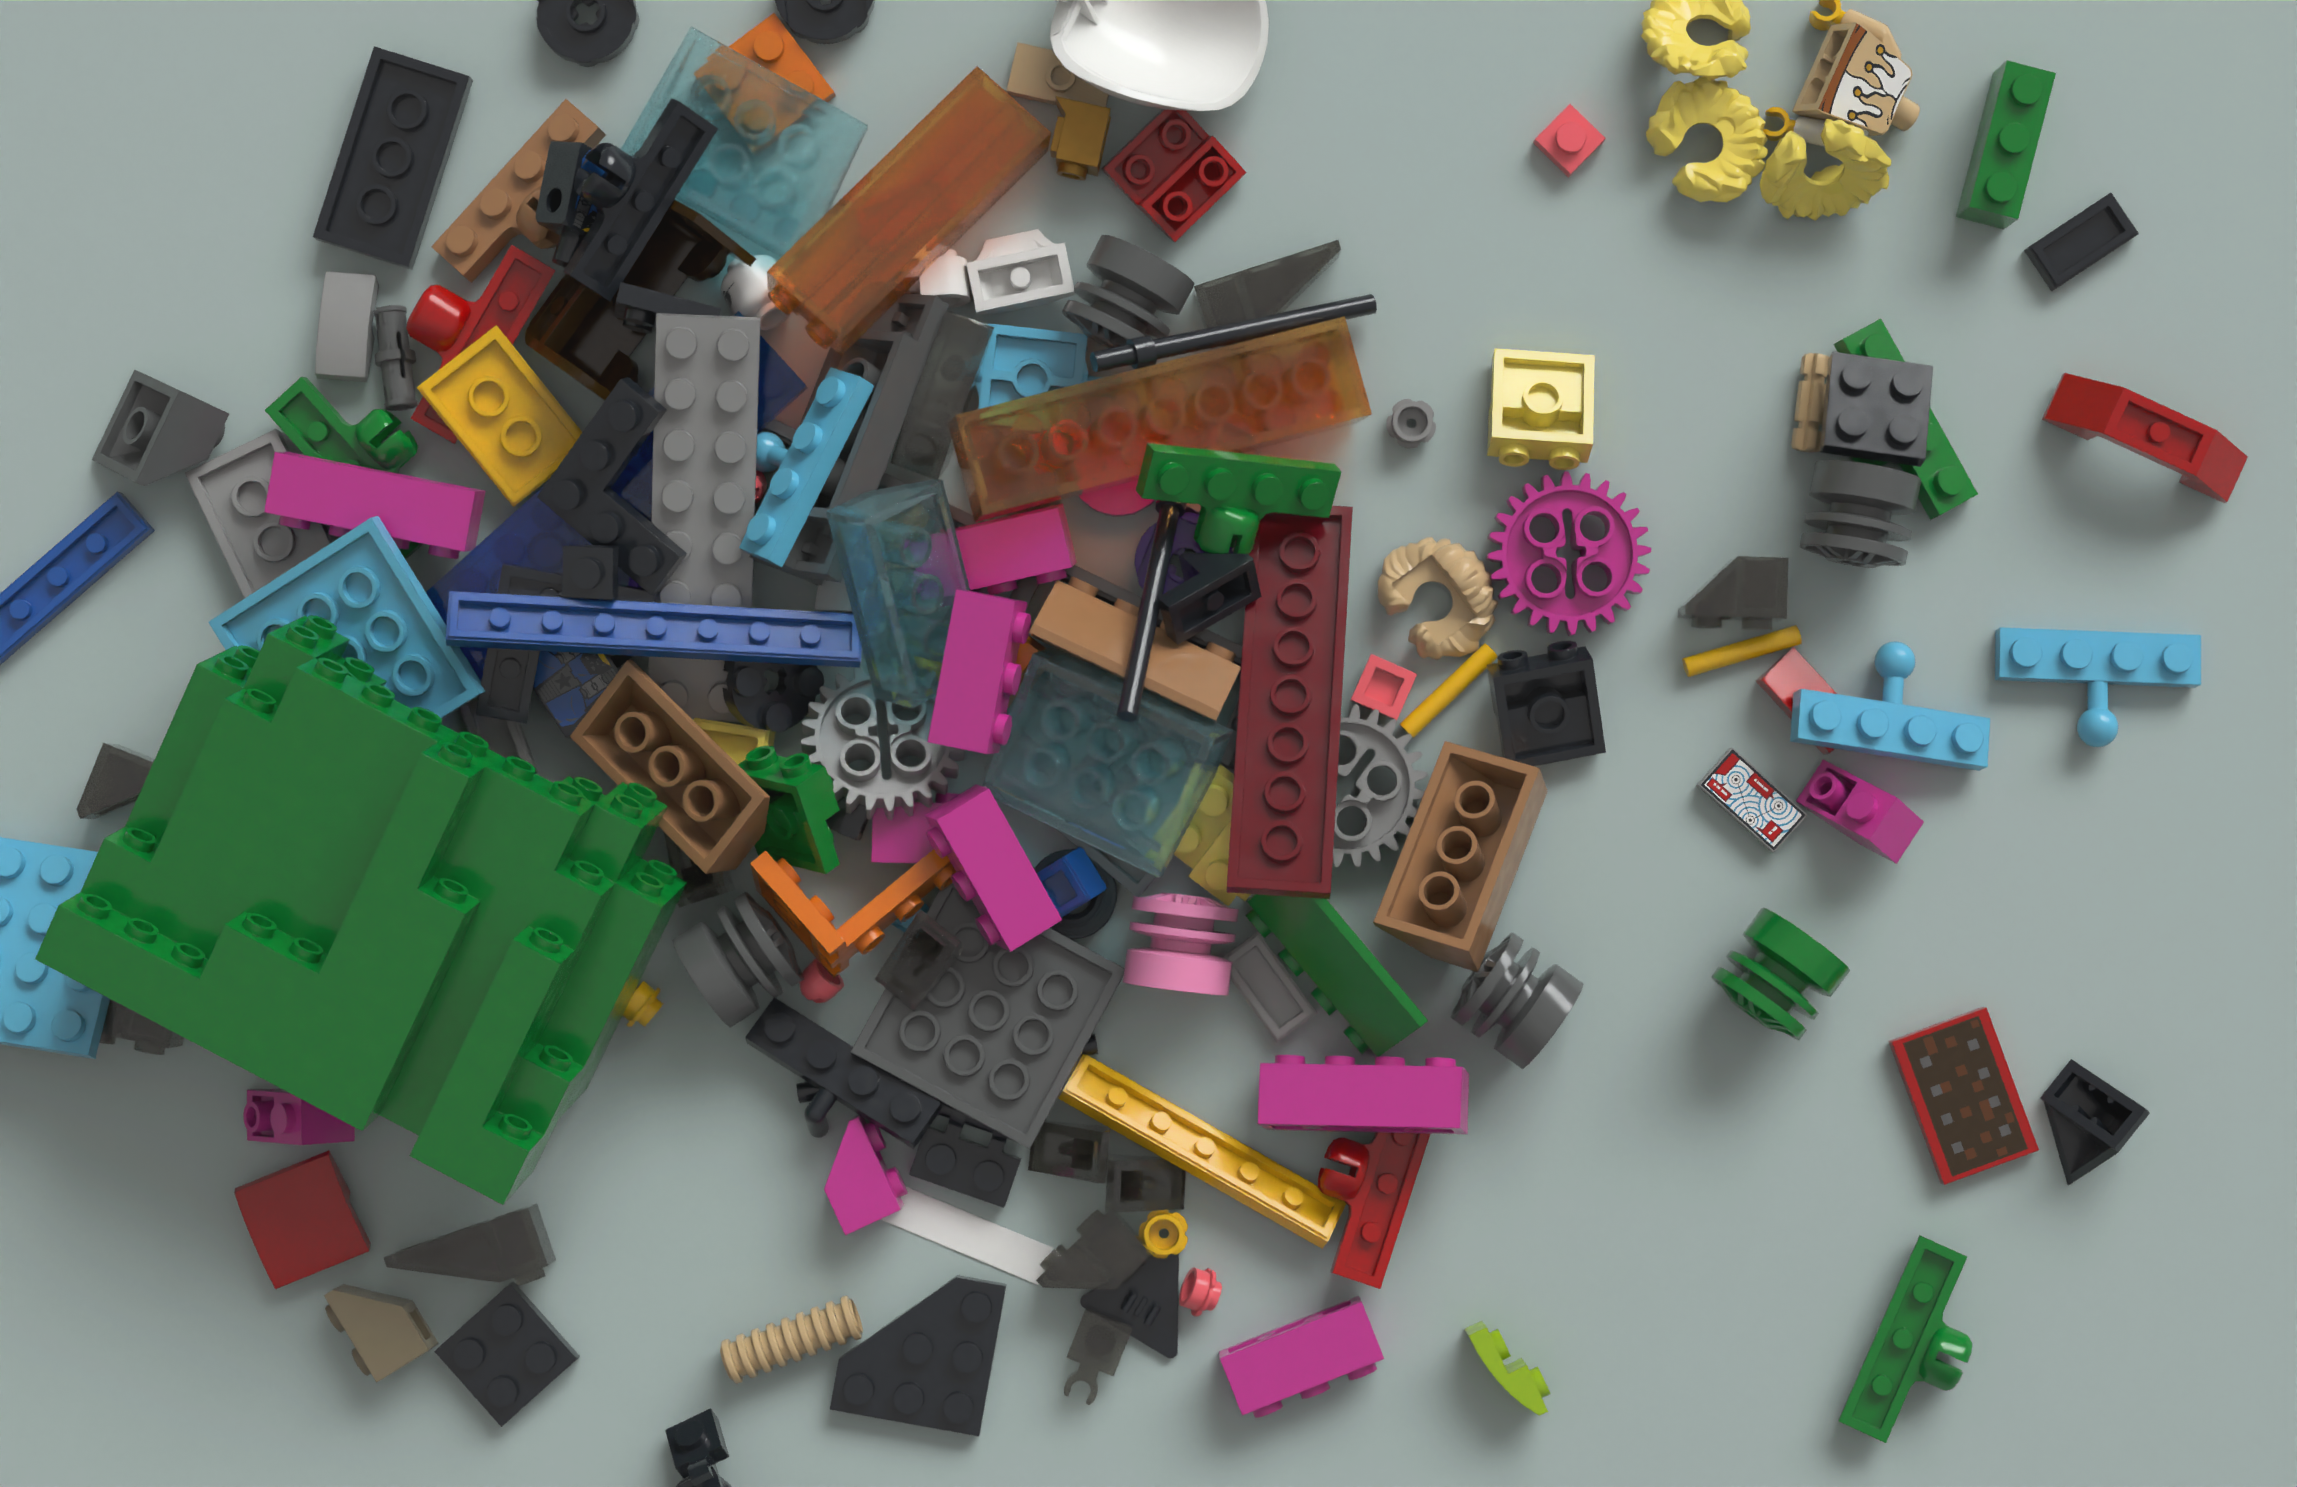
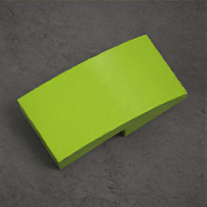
M1483 1321L1465 1328L1464 1330L1473 1347L1496 1380L1516 1400L1540 1416L1548 1412L1542 1398L1550 1395V1391L1538 1366L1529 1370L1522 1358L1504 1365L1502 1360L1511 1357L1498 1329L1489 1332Z

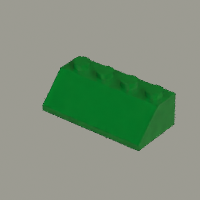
M1253 894L1246 900L1252 908L1245 915L1263 938L1273 933L1285 948L1278 953L1279 957L1296 977L1304 971L1317 985L1310 994L1329 1016L1338 1010L1350 1026L1343 1033L1361 1054L1370 1049L1379 1057L1428 1021L1327 899Z

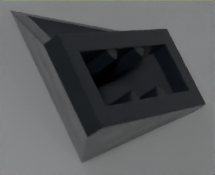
M2072 1059L2040 1097L2045 1105L2068 1186L2116 1155L2150 1114L2146 1108Z

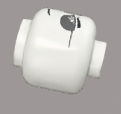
M755 255L756 260L750 267L735 258L728 265V273L724 276L720 286L722 297L733 314L737 317H760V330H769L780 325L792 312L795 289L779 263L769 255Z

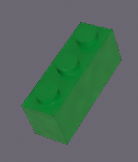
M2008 60L1993 73L1956 217L2003 230L2018 220L2056 73Z

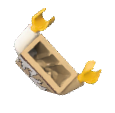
M1819 0V4L1829 8L1833 14L1823 16L1816 11H1810L1809 21L1815 29L1820 31L1828 30L1792 110L1799 117L1797 120L1789 119L1788 113L1780 107H1772L1766 110L1765 115L1779 117L1784 122L1783 128L1779 131L1763 129L1768 138L1767 140L1778 141L1785 137L1787 132L1793 131L1803 137L1806 143L1825 147L1820 135L1826 119L1833 121L1843 120L1849 125L1861 128L1865 136L1884 135L1890 125L1895 126L1901 131L1911 128L1920 113L1919 105L1904 97V93L1912 78V70L1901 60L1902 54L1888 26L1853 9H1849L1847 12L1841 10L1840 0Z

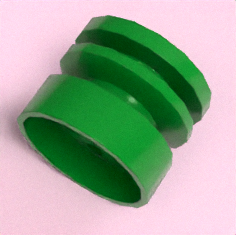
M1761 908L1743 933L1749 944L1758 952L1756 956L1751 959L1741 953L1730 950L1726 957L1743 972L1742 975L1738 978L1724 968L1718 967L1711 978L1722 987L1733 1004L1770 1030L1774 1029L1786 1033L1796 1040H1800L1806 1029L1790 1015L1791 1011L1795 1009L1814 1020L1819 1013L1803 996L1809 988L1821 995L1831 997L1850 972V969L1837 956L1804 931L1767 908Z

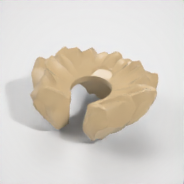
M1427 537L1416 544L1409 543L1406 547L1400 546L1394 549L1384 559L1382 574L1378 580V599L1385 608L1387 615L1407 611L1417 588L1427 582L1440 583L1451 594L1452 607L1445 618L1438 621L1419 623L1409 630L1408 642L1416 645L1417 653L1422 658L1430 657L1439 660L1442 656L1461 657L1476 652L1479 648V640L1491 629L1495 622L1493 612L1498 605V601L1493 599L1494 588L1490 579L1492 574L1486 571L1484 562L1478 560L1474 551H1466L1460 543L1451 544L1450 539L1446 538L1436 542L1432 537Z

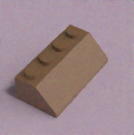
M1071 576L1068 585L1057 580L1029 631L1031 636L1124 680L1139 608L1117 598L1114 606L1095 598L1099 590L1098 588ZM1162 621L1160 627H1156L1143 690L1215 723L1241 666L1232 663L1236 656L1235 653L1210 641L1205 649L1187 640L1177 645L1167 636L1164 622Z
M627 660L570 735V738L617 785L622 782L627 785L629 783H637L655 792L657 795L656 800L668 806L658 826L705 874L736 870L765 832L770 796L633 660Z
M1445 741L1373 922L1374 925L1430 958L1478 972L1548 792L1540 768Z

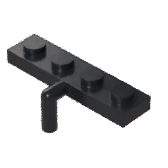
M777 998L772 999L745 1037L747 1044L819 1089L804 1112L809 1132L816 1138H821L828 1133L829 1125L826 1115L837 1100L914 1149L942 1109L940 1101L852 1054L853 1046Z

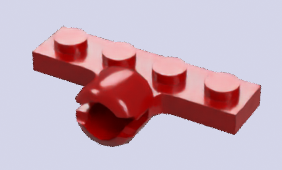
M511 244L488 286L477 301H467L441 285H431L424 291L409 316L406 326L407 332L411 338L440 355L442 362L439 369L496 325L513 345L556 270ZM422 397L410 419L456 444L457 437L427 400Z

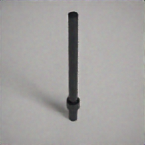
M1372 294L1157 339H1152L1149 335L1128 339L1124 346L1091 352L1090 362L1094 372L1129 365L1133 369L1154 366L1157 359L1375 314L1377 310L1376 300Z
M1156 501L1155 509L1159 516L1117 711V717L1126 722H1134L1138 717L1160 611L1158 597L1164 591L1178 519L1185 514L1187 503Z

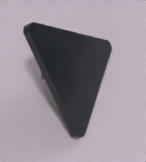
M1170 1254L1164 1259L1153 1256L1084 1294L1080 1300L1081 1306L1167 1358H1174L1178 1353L1179 1254Z

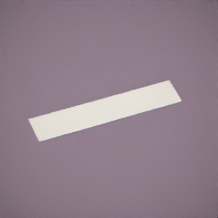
M906 1187L908 1194L901 1197L904 1203L902 1209L880 1219L1037 1285L1053 1250L1051 1246L909 1187Z

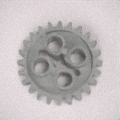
M875 661L872 674L865 675L861 668L854 667V679L848 681L839 673L835 675L836 691L825 686L819 688L822 703L810 702L808 704V712L812 719L802 721V734L807 737L801 739L802 753L809 755L811 763L825 766L827 773L833 781V791L836 800L838 801L843 796L846 798V813L851 814L861 804L865 805L867 819L871 820L877 808H884L887 819L893 820L895 807L902 806L910 817L913 816V801L919 800L923 805L930 808L932 806L931 790L943 795L948 792V782L945 777L958 778L959 765L955 761L964 760L965 750L927 742L938 688V679L934 677L925 684H921L919 668L916 667L908 677L901 675L900 662L894 664L889 674L883 673L879 661ZM878 701H883L886 708L887 738L892 774L889 780H884L881 774L880 744L875 707ZM911 710L917 713L918 717L914 720L903 721L898 719L895 714L899 711ZM852 714H861L868 718L867 721L858 725L850 724L844 719ZM906 756H916L923 763L915 767H906L899 760ZM859 759L866 760L872 764L869 769L864 771H855L848 765Z
M1357 704L1353 705L1349 717L1342 718L1341 715L1340 736L1349 738L1354 743L1356 751L1353 760L1349 764L1338 765V774L1342 777L1349 775L1367 749H1373L1375 756L1355 782L1356 788L1360 790L1355 798L1351 795H1346L1336 807L1333 845L1334 867L1340 866L1344 854H1350L1355 867H1360L1362 852L1368 851L1371 857L1378 862L1381 860L1379 846L1383 843L1390 849L1397 851L1399 848L1393 835L1398 831L1408 836L1410 827L1405 823L1407 817L1415 818L1418 809L1412 806L1413 800L1422 799L1425 791L1415 788V781L1422 780L1428 776V773L1425 771L1413 770L1411 765L1422 756V753L1412 752L1407 754L1404 750L1412 736L1406 734L1396 739L1392 735L1397 724L1395 719L1388 722L1383 728L1377 725L1379 710L1376 709L1373 710L1367 720L1360 719V710ZM1377 766L1389 768L1396 778L1394 789L1384 796L1373 793L1367 784L1369 772ZM1348 806L1359 808L1366 818L1363 831L1354 836L1343 834L1337 826L1339 812Z

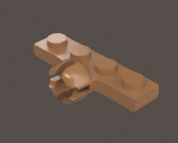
M565 99L431 247L471 283L508 242L517 235H524L540 249L555 248L560 235L539 225L535 217L551 141L582 142L593 148L599 144L606 134L572 103Z

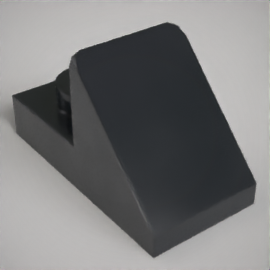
M1180 554L1179 560L1185 582L1159 596L1158 601L1166 634L1178 645L1262 597L1254 559L1249 554Z

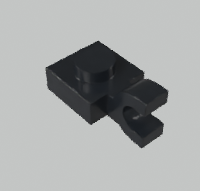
M710 1408L666 1429L665 1432L674 1465L684 1479L689 1476L694 1486L699 1484L700 1487H723L716 1463L728 1458L729 1454L719 1419Z

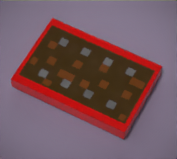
M1986 1007L1972 1010L1888 1041L1941 1184L1945 1185L2039 1151Z

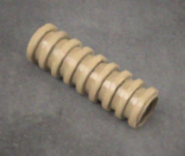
M846 1295L840 1298L841 1303L835 1305L833 1301H829L825 1304V1309L820 1310L818 1306L811 1308V1314L809 1315L799 1312L796 1314L795 1320L791 1321L786 1317L781 1319V1325L775 1326L773 1322L767 1324L765 1331L761 1332L758 1328H755L751 1331V1336L746 1337L742 1333L737 1335L736 1341L732 1343L729 1339L723 1340L720 1353L729 1378L738 1384L743 1381V1376L748 1375L750 1378L757 1377L758 1371L761 1369L768 1373L773 1370V1365L778 1364L781 1368L787 1366L788 1360L791 1358L798 1362L802 1360V1354L808 1353L812 1357L817 1354V1349L823 1348L825 1351L831 1350L832 1344L835 1342L842 1346L847 1343V1338L853 1337L854 1340L861 1339L863 1327L853 1300Z

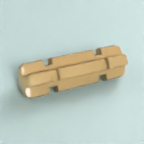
M1804 354L1801 359L1800 374L1804 375V381H1799L1794 417V421L1799 423L1798 428H1793L1791 441L1792 448L1800 452L1813 453L1820 450L1822 432L1818 430L1819 425L1823 423L1826 390L1824 380L1827 378L1829 359L1824 354Z

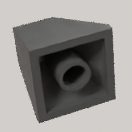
M134 370L92 460L140 485L146 486L207 460L213 448L221 442L224 436L225 422L229 413Z

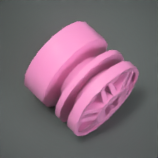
M1162 892L1147 897L1133 896L1132 909L1154 912L1153 923L1130 922L1129 929L1136 933L1150 936L1151 944L1150 947L1127 949L1123 983L1182 992L1229 995L1232 962L1225 958L1211 955L1212 944L1235 942L1236 934L1213 930L1215 920L1237 922L1239 909L1229 908L1212 898Z

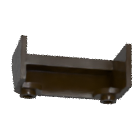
M674 199L622 283L674 296L687 277L698 282L717 276L724 268L728 254L750 267L756 258L700 213ZM565 274L531 320L525 333V343L605 401L620 379L629 377L638 384V365L630 358V355L647 333L625 328L622 326L624 319L614 317L619 289L609 302Z

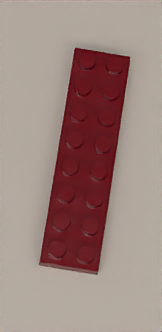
M1332 506L1329 518L1276 512L1265 514L1260 520L1254 546L1249 553L1254 559L1262 597L1245 606L1227 893L1330 899L1353 507Z

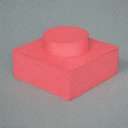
M1569 104L1535 138L1533 144L1569 178L1606 138Z
M1370 654L1350 701L1372 711L1374 709L1379 710V714L1397 720L1417 674Z

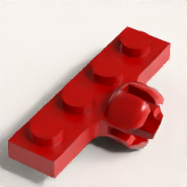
M1375 1132L1370 1143L1362 1144L1340 1137L1334 1139L1328 1146L1324 1158L1351 1167L1348 1175L1328 1168H1320L1318 1175V1188L1324 1195L1344 1201L1349 1206V1215L1330 1270L1331 1273L1381 1289L1430 1134Z

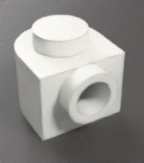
M953 249L932 250L927 253V257H917V264L907 265L909 293L937 296L949 304L948 309L968 304L971 301L966 266V263H968L967 259L957 256V252Z

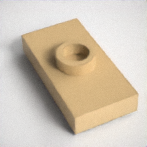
M1017 42L1006 90L1007 95L1056 105L1055 96L1107 107L1109 94L1095 88L1066 69L1053 50Z

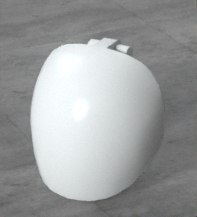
M1057 0L1050 30L1053 52L1062 65L1078 78L1102 92L1142 106L1169 110L1210 111L1232 106L1246 94L1259 73L1268 44L1269 19L1265 0Z

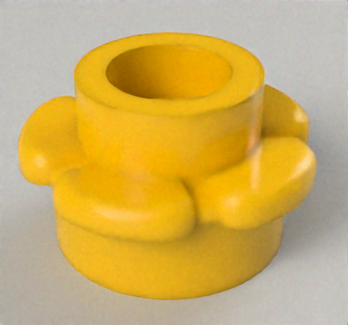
M643 981L635 989L623 1014V1017L629 1021L626 1024L627 1027H632L636 1021L645 1027L664 1004L656 998L660 993L659 987L653 989Z
M1158 1208L1147 1215L1146 1222L1141 1223L1139 1239L1143 1245L1147 1246V1252L1150 1255L1164 1259L1170 1254H1179L1185 1248L1188 1241L1185 1235L1188 1225L1184 1217L1178 1212L1170 1213L1166 1208ZM1163 1228L1169 1232L1166 1238L1159 1236V1231Z

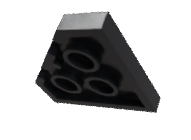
M957 1275L918 1304H915L886 1324L868 1339L843 1354L838 1360L830 1410L979 1436L1007 1284Z

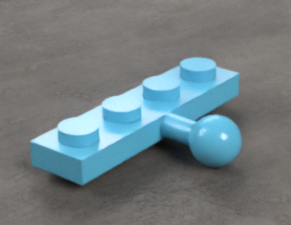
M830 367L825 379L817 389L816 397L809 411L794 434L789 450L785 449L783 441L777 435L770 432H760L757 434L756 470L771 472L777 468L779 469L773 475L770 487L756 515L747 526L746 534L739 546L741 550L756 558L781 568L783 567L874 388L873 384L860 376Z
M2000 627L1995 631V680L2087 684V710L2078 720L2077 732L2080 739L2087 745L2103 747L2110 744L2118 733V721L2115 715L2108 710V684L2189 688L2200 686L2201 635Z
M1888 642L1881 646L1875 655V668L1878 674L1884 678L1882 701L1807 689H1799L1793 693L1790 742L1977 771L1988 767L1990 718L1903 705L1904 679L1910 676L1914 670L1915 655L1911 648L1902 642Z

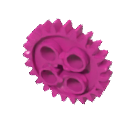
M1565 471L1561 475L1559 486H1555L1547 474L1541 478L1540 492L1529 483L1522 487L1526 499L1525 502L1513 496L1507 499L1506 502L1513 512L1512 516L1504 513H1498L1494 519L1505 529L1503 532H1491L1488 534L1487 539L1500 545L1499 550L1486 555V560L1500 563L1501 568L1490 575V579L1492 581L1504 580L1507 585L1498 594L1499 600L1514 596L1517 600L1510 612L1512 615L1521 612L1525 608L1530 611L1527 626L1532 627L1541 618L1547 619V634H1553L1559 622H1564L1568 636H1573L1576 633L1578 622L1582 621L1586 630L1591 633L1596 631L1595 616L1599 615L1608 625L1615 621L1611 609L1613 605L1623 611L1631 608L1624 596L1625 592L1637 595L1642 592L1643 589L1633 580V577L1647 575L1650 571L1646 566L1637 563L1638 557L1652 552L1650 547L1637 545V538L1648 532V528L1632 527L1631 521L1640 511L1638 508L1624 512L1620 508L1627 495L1625 492L1618 494L1613 499L1606 496L1609 489V481L1605 480L1594 490L1590 488V474L1585 473L1578 485H1573L1569 471ZM1565 509L1571 512V549L1579 550L1581 555L1571 564L1574 597L1572 599L1567 598L1565 594L1567 578L1566 559L1556 555V551L1564 547L1566 543L1565 527L1562 519V512ZM1595 515L1602 520L1605 526V533L1601 540L1591 541L1583 536L1580 530V522L1583 516ZM1539 516L1546 517L1553 523L1555 535L1551 542H1538L1532 537L1529 527L1533 518ZM1597 565L1606 573L1607 583L1602 591H1591L1584 585L1582 572L1586 566ZM1541 566L1548 567L1555 573L1557 584L1553 592L1541 593L1535 589L1531 580L1532 572L1535 568Z

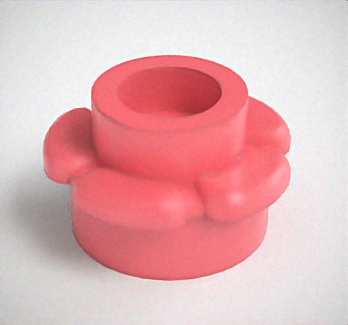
M1193 1267L1189 1270L1182 1283L1179 1304L1191 1309V1314L1195 1317L1200 1316L1202 1311H1212L1219 1301L1222 1284L1216 1281V1272L1210 1268L1203 1271Z

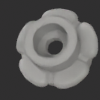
M1404 399L1393 406V414L1387 418L1386 427L1389 435L1396 438L1400 446L1416 448L1421 442H1428L1433 437L1436 423L1433 422L1434 412L1427 403ZM1414 419L1416 426L1409 428L1407 420Z

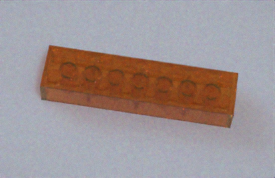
M1344 316L957 414L948 423L974 521L978 522L1136 481L1139 478L1147 443L1244 453L1352 425L1362 421L1372 413Z

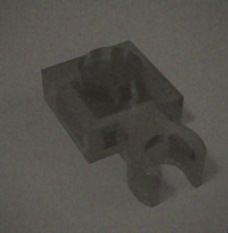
M1085 1308L1066 1357L1080 1364L1078 1369L1072 1372L1065 1382V1396H1069L1071 1386L1076 1381H1085L1091 1389L1086 1399V1404L1090 1405L1093 1403L1098 1392L1097 1376L1099 1371L1114 1376L1131 1334L1132 1326Z

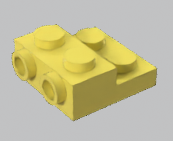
M1494 348L1492 357L1491 403L1488 413L1487 456L1499 457L1501 464L1511 467L1523 466L1529 462V459L1549 460V465L1558 470H1571L1578 467L1580 462L1588 463L1593 446L1595 355Z
M1213 759L1154 836L1153 840L1193 869L1188 877L1229 906L1236 896L1246 901L1251 894L1227 893L1234 774Z

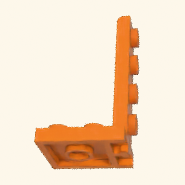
M933 849L836 929L831 922L835 918L829 908L816 895L811 899L806 897L798 885L801 882V878L784 858L776 862L767 851H764L750 863L756 891L833 978L849 966V959L858 951L862 955L872 951L884 939L885 934L883 930L897 918L903 923L914 916L924 905L922 898L936 886L939 890L950 886L953 883L951 875L956 873L948 856L941 858Z

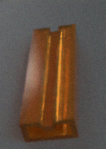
M977 66L767 271L768 297L784 314L790 315L793 312L804 317L809 322L805 326V330L816 344L823 349L831 346L842 356L919 280V277L940 256H943L1048 152L1051 132Z

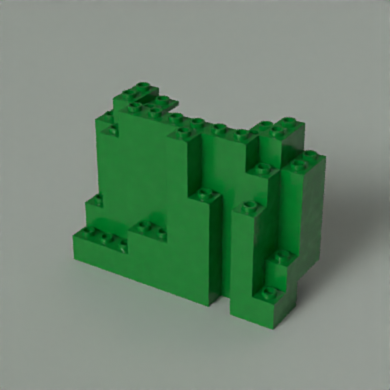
M303 616L268 633L260 651L249 646H233L198 663L125 827L104 838L81 892L58 905L35 960L361 1131L367 1128L379 1115L419 1136L409 1155L410 1157L504 1205L533 1173L558 1120L588 1088L688 883L677 877L675 869L666 863L658 860H649L648 862L642 859L668 806L656 800L657 795L651 789L637 783H629L627 785L622 782L607 795L602 794L603 789L597 783L584 777H575L573 779L568 776L563 781H554L553 783L535 773L536 768L529 762L514 756L505 758L488 749L489 744L483 738L464 731L457 733L442 725V719L432 711L421 707H413L411 709L394 700L395 694L385 687L387 681L373 674L375 670L371 665L352 657L342 658L350 639L336 632L337 627L333 623L318 616Z

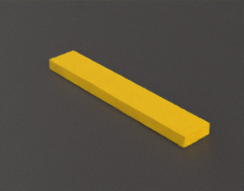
M1082 1055L1058 1098L1321 1249L1329 1241L1346 1206L1344 1201L1324 1195L1314 1183L1089 1055Z

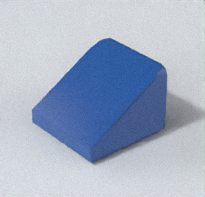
M1078 847L1037 873L1061 918L1096 897L1107 888L1082 847Z

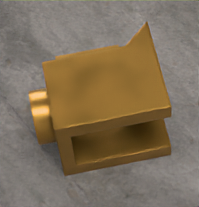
M1055 96L1057 108L1062 117H1057L1050 148L1051 157L1056 158V165L1058 167L1056 173L1074 180H1086L1087 174L1098 176L1111 122V108Z

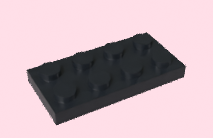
M374 46L313 238L413 270L473 83V79L470 76Z

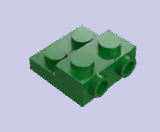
M761 746L751 750L746 755V759L738 765L770 796L765 832L754 845L758 856L767 851L776 862L784 858L791 866L822 874L829 873L840 862L833 844V834L825 820L840 809L833 791V781L827 773L825 766L811 763L809 756L805 753H797L788 757L778 756L773 746Z

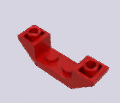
M2068 373L2062 374L2042 420L2085 440H2090L2096 436L2102 437L2182 474L2179 483L2223 503L2228 502L2248 458L2232 442L2212 427L2127 388Z

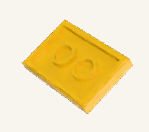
M497 325L416 387L513 507L551 478L582 434L580 428Z

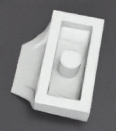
M1039 229L987 239L977 259L966 263L977 315L1024 309L1052 303L1075 295L1065 242L1055 244L1047 239Z

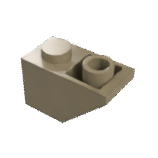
M346 1284L324 1295L329 1303L325 1307L329 1320L339 1332L346 1331L355 1346L352 1349L354 1361L366 1376L372 1374L376 1383L439 1344L413 1300Z

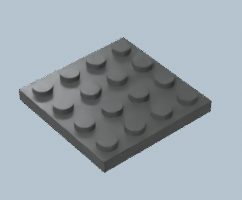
M952 883L947 888L939 890L854 1044L851 1053L1030 1150L1124 976L1125 968L1050 928L1011 952L998 946L997 943L989 945L976 925L975 919L981 915L972 899L968 902L964 901Z

